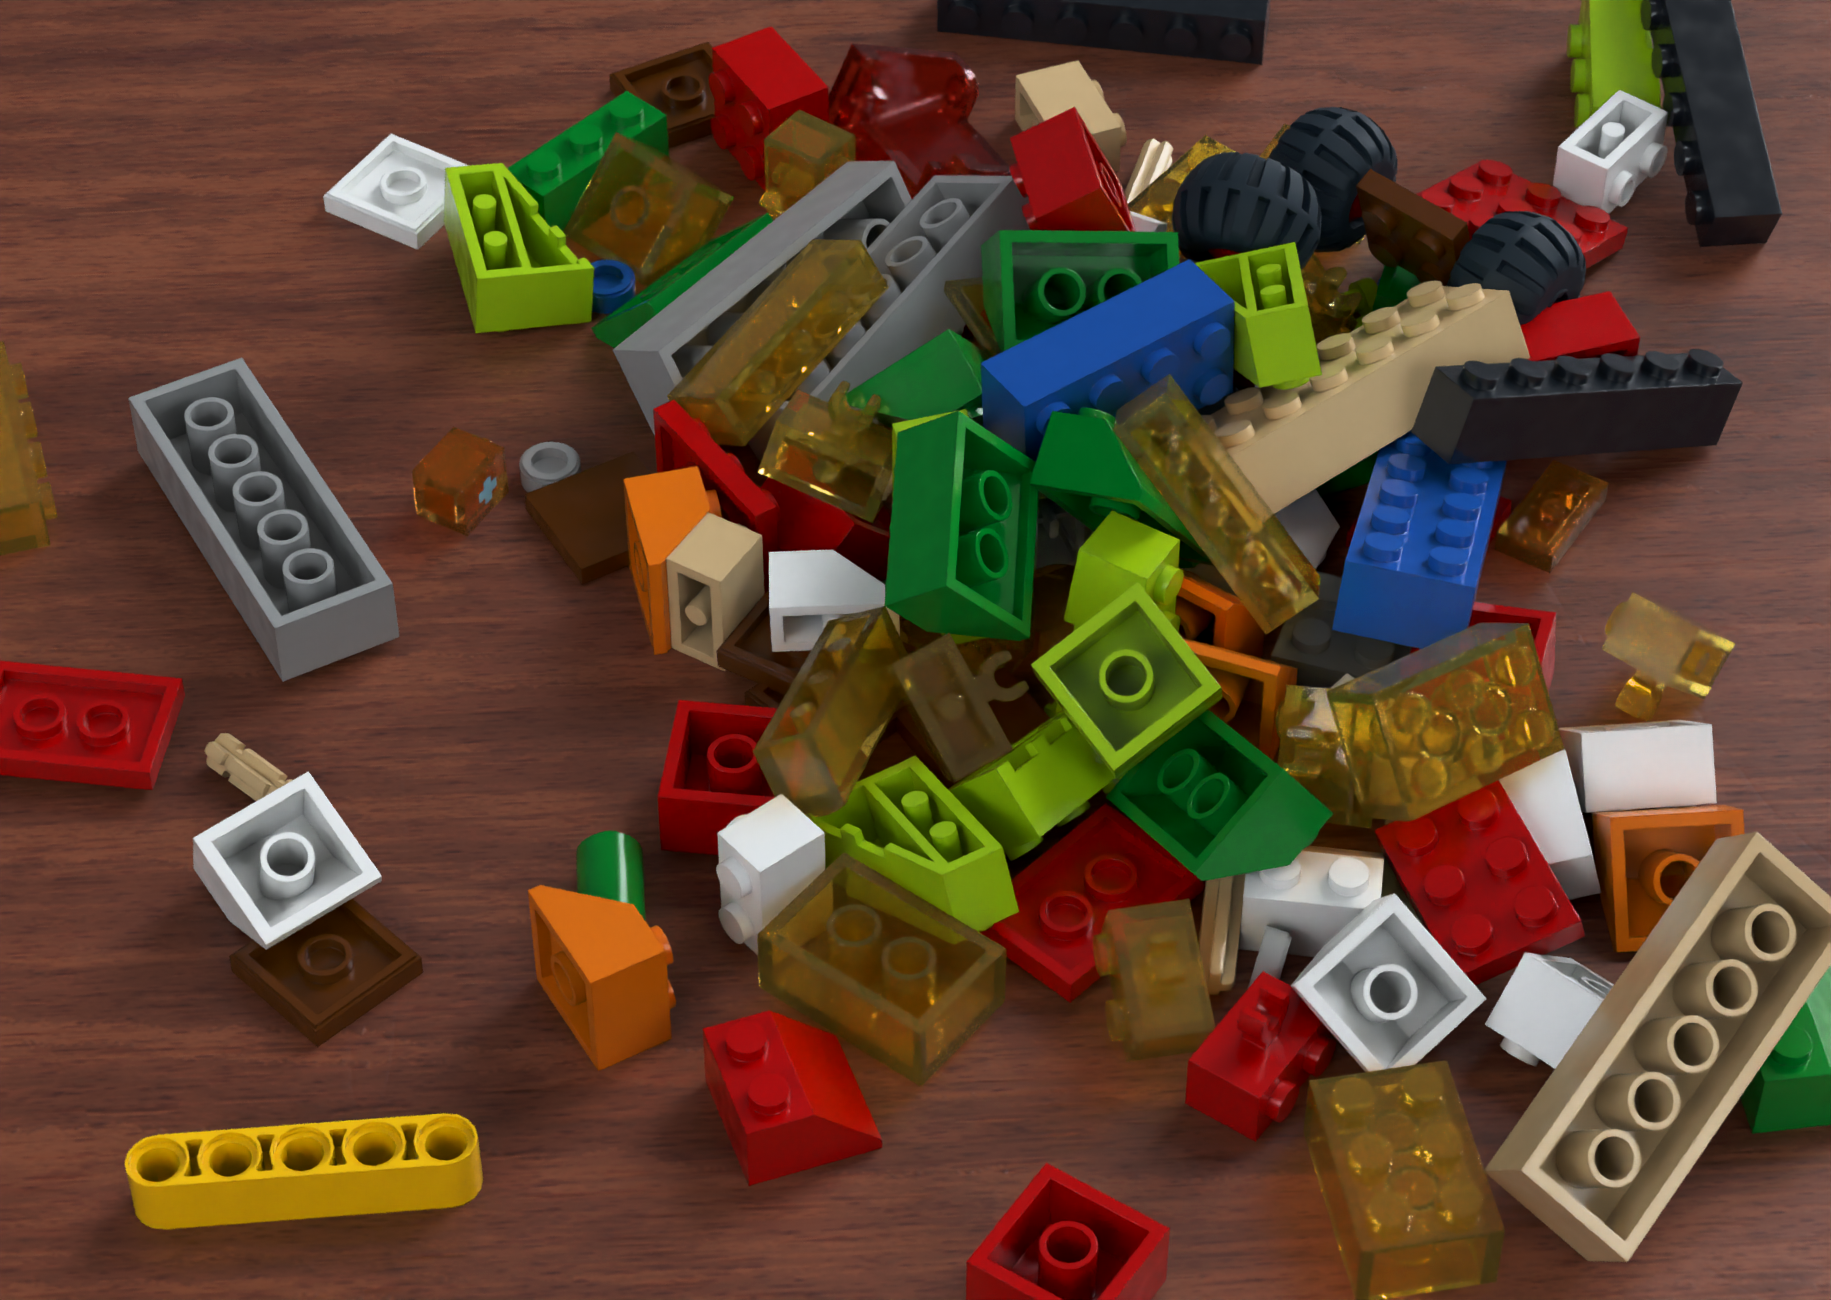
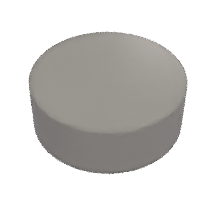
M559 442L536 444L527 449L519 461L521 484L528 493L581 472L578 453L572 447Z
M1266 926L1248 988L1262 971L1280 979L1292 938L1289 936V932Z

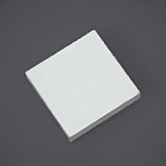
M390 134L323 196L325 211L418 250L445 225V168L469 165Z

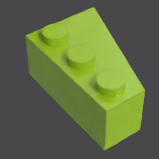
M1642 0L1581 1L1578 24H1569L1567 34V57L1576 58L1572 60L1571 92L1580 93L1575 98V128H1579L1618 90L1661 108L1660 78H1655L1651 63L1653 50L1650 30H1644L1641 23Z
M503 163L445 168L444 224L475 333L505 332L516 329L591 322L594 267L585 257L578 259L566 246V235L557 225L550 227L538 214L539 204Z
M1295 242L1195 263L1235 301L1234 369L1259 388L1273 385L1274 388L1281 390L1300 387L1306 384L1310 377L1322 375Z
M1112 510L1079 548L1063 620L1073 624V631H1075L1126 590L1139 582L1178 632L1181 619L1179 615L1175 614L1176 597L1184 576L1183 570L1178 568L1180 539ZM1056 701L1044 707L1045 713L1050 718L1062 710Z
M1061 710L948 788V790L1003 846L1005 854L1012 861L1040 844L1044 840L1042 835L1055 825L1060 827L1091 807L1088 799L1101 789L1105 794L1109 793L1124 775L1118 779L1114 777L1068 716Z
M916 755L799 808L825 833L826 878L958 940L973 933L985 931L996 922L1019 912L1003 846Z

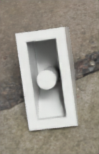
M833 549L769 552V614L772 652L900 647L899 615L884 606V583Z

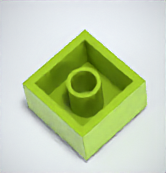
M1139 582L1031 664L1036 677L1116 779L1128 772L1223 698L1221 686Z

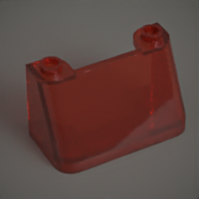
M857 43L851 44L829 93L830 162L837 170L849 161H895L911 199L920 192L934 175L1012 176L1008 163L967 121L978 99L979 87L975 74L957 53Z

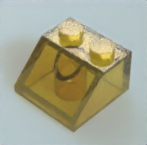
M616 132L563 233L603 260H616L628 265L635 274V280L648 286L713 238L734 196L656 148Z

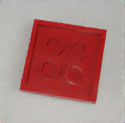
M1483 159L1417 193L1418 196L1467 222L1470 240L1472 235L1485 222L1495 215L1507 211H1528L1548 216L1557 221L1574 236L1584 254L1586 269L1622 249L1629 229L1611 220L1610 215L1606 211L1594 206H1581L1562 197L1561 192L1557 188L1545 183L1528 181L1514 174L1512 168L1507 164L1496 160Z

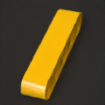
M447 1113L161 1134L146 1137L135 1143L128 1151L125 1159V1168L136 1216L143 1224L153 1229H179L453 1208L465 1205L473 1200L480 1192L483 1183L479 1141L475 1126L467 1118L458 1114Z

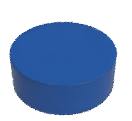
M599 260L591 263L594 267L592 312L610 314L636 295L635 274L628 265L616 260Z

